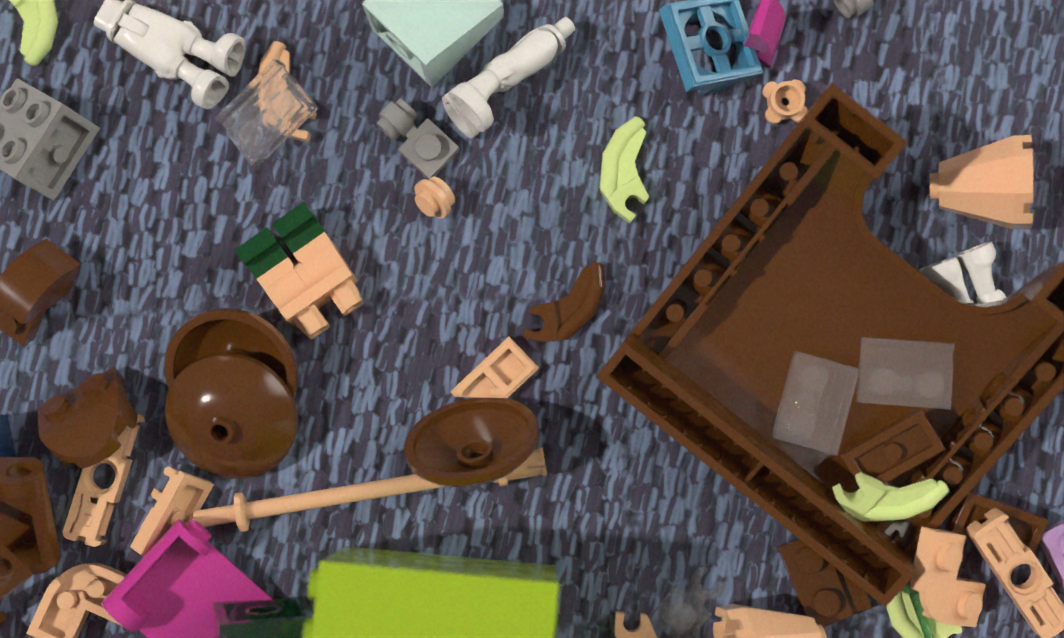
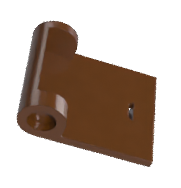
M0 457V542L10 551H14L13 554L33 572V575L49 571L61 558L44 465L36 458Z

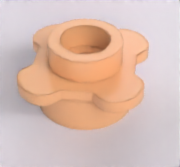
M796 79L779 84L773 81L768 82L762 91L763 96L767 98L766 120L771 124H778L781 120L786 119L799 122L808 111L804 106L805 85ZM786 98L789 104L785 106L781 103V100Z

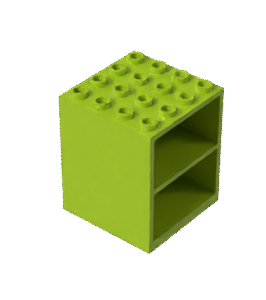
M345 546L319 561L318 569H311L308 598L315 599L313 618L306 619L303 638H554L559 588L556 566Z

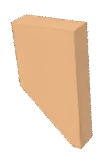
M508 337L450 392L454 397L508 399L539 367Z

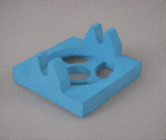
M686 0L668 3L659 9L686 92L698 90L699 96L711 90L714 93L736 82L754 79L763 74L756 50L744 46L749 29L739 0ZM714 16L719 18L729 30L724 25L715 22ZM688 20L689 23L700 21L701 29L698 31V35L686 37L684 29ZM707 29H713L720 34L723 40L722 50H716L708 44L706 40ZM731 44H736V59L731 67L726 52L730 49ZM702 50L706 55L712 57L717 73L701 67L694 60L692 51Z

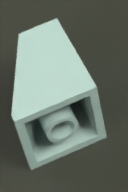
M365 0L362 3L371 29L432 88L504 17L502 0Z

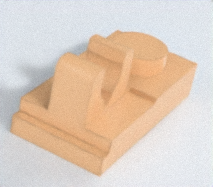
M166 467L163 473L169 476L170 479L163 491L153 489L151 495L157 502L149 511L130 547L140 555L145 556L178 519L188 523L193 518V512L200 510L214 486L213 483L181 470Z

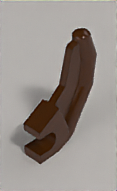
M592 262L590 267H584L569 295L557 301L532 306L529 315L540 317L544 322V327L538 332L525 329L523 338L540 343L570 340L598 310L606 289L604 265L599 262Z

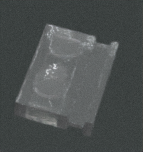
M273 59L215 117L217 122L222 123L227 130L226 134L249 164L254 166H260L318 109L294 76L287 72L284 63Z
M860 338L861 347L856 403L951 410L954 365L952 362L955 344Z
M797 351L794 352L771 438L837 456L860 368L846 366Z

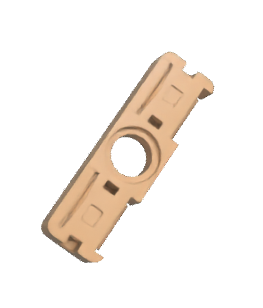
M138 414L137 423L145 422L143 415ZM136 424L135 428L126 426L118 437L121 447L115 453L93 466L82 469L63 529V536L66 539L84 541L85 545L92 547L101 546L107 542V540L101 539V537L106 535L115 506L112 503L120 502L132 460L127 459V456L131 455L139 425ZM102 463L109 464L115 471V481L106 489L97 486L93 478L96 467Z
M993 508L985 513L984 516L987 519L981 524L975 520L967 526L966 533L1030 628L1041 638H1053L1064 630V604L1051 585L1054 583L1032 550L1021 542L1006 520L1009 516L999 509ZM1020 564H1029L1031 568L1029 579L1020 585L1012 584L1011 573L1013 569Z

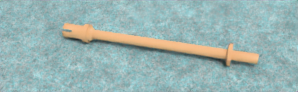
M543 448L534 450L528 459L515 471L493 482H499V486H506L509 480L539 475L546 476L547 471ZM416 474L251 502H247L243 492L234 494L233 505L194 511L193 519L203 527L236 522L240 532L248 531L250 519L446 486L431 483Z

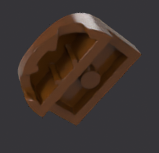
M115 366L103 373L89 376L77 388L64 395H56L50 398L41 408L37 409L41 441L64 467L68 463H75L82 469L93 466L115 453L121 447L118 437L126 426L135 428L138 420L137 412L127 399L125 380Z

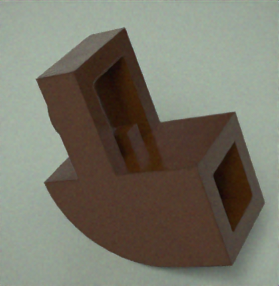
M48 239L42 240L20 254L0 275V330L23 347L33 341L46 309L70 293L81 264Z

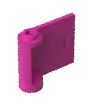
M193 518L188 523L178 519L101 602L107 613L120 625L131 632L139 630L147 638H218V636L219 638H251L279 608L280 604L208 542L212 535Z

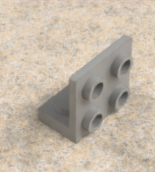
M16 79L12 86L3 93L0 100V170L54 201L100 127L61 102L22 80Z

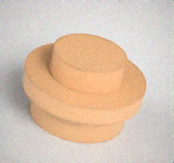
M431 177L428 180L422 179L415 185V202L425 215L442 219L450 213L451 206L455 203V197L450 187L438 177Z

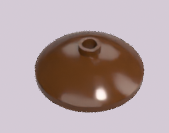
M216 308L204 311L186 321L177 330L168 345L164 369L169 389L184 368L195 360L216 353H235L249 356L267 365L285 382L293 398L295 396L298 370L289 344L273 325L251 312L234 308ZM216 425L220 432L228 434L224 426Z
M216 353L195 360L176 377L166 398V423L175 445L194 465L219 477L247 479L265 474L275 468L285 458L296 438L298 412L289 388L271 368L249 356L235 353ZM216 425L224 426L228 434L220 432Z
M488 397L459 400L432 411L414 425L408 433L404 444L406 461L410 469L417 476L437 485L472 487L487 484L515 471L533 453L539 441L538 422L534 413L528 407L511 399Z

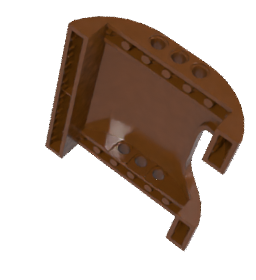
M831 82L653 303L596 377L886 607L916 574L911 556L917 550L921 528L937 529L1064 388V262L1061 261L1049 267L1019 290L999 301L986 304L968 303L946 293L878 240L866 226L862 206L865 191L873 178L877 180L908 141ZM920 407L944 445L945 450L884 483V485L901 488L928 479H934L936 482L939 480L945 482L949 492L932 509L905 520L863 522L846 513L836 499L832 487L840 483L843 490L848 493L856 492L860 487L841 457L840 452Z

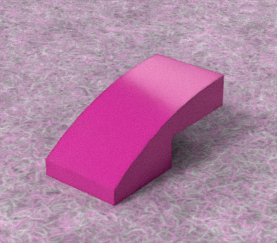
M778 0L759 1L744 44L745 47L758 50L757 55L760 64L768 68L772 65L785 25V13Z

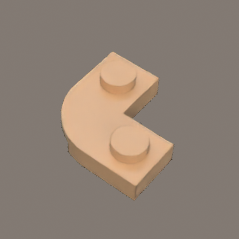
M922 527L913 563L916 574L910 580V588L919 591L920 602L924 609L922 615L942 624L976 627L983 606L982 599L986 584L973 579L957 577L963 558L962 552L966 536L952 531Z
M86 563L68 569L60 576L55 577L47 587L26 634L35 638H78L89 612L119 624L107 613L101 602L127 574L99 563Z

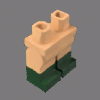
M302 202L271 224L299 263L295 264L276 235L267 227L234 249L235 253L249 268L269 298L279 309L285 320L292 325H296L310 339L316 338L330 327L319 310L320 307L330 300L334 301L344 316L352 313L364 304L360 292L355 285L358 281L312 209L305 202Z

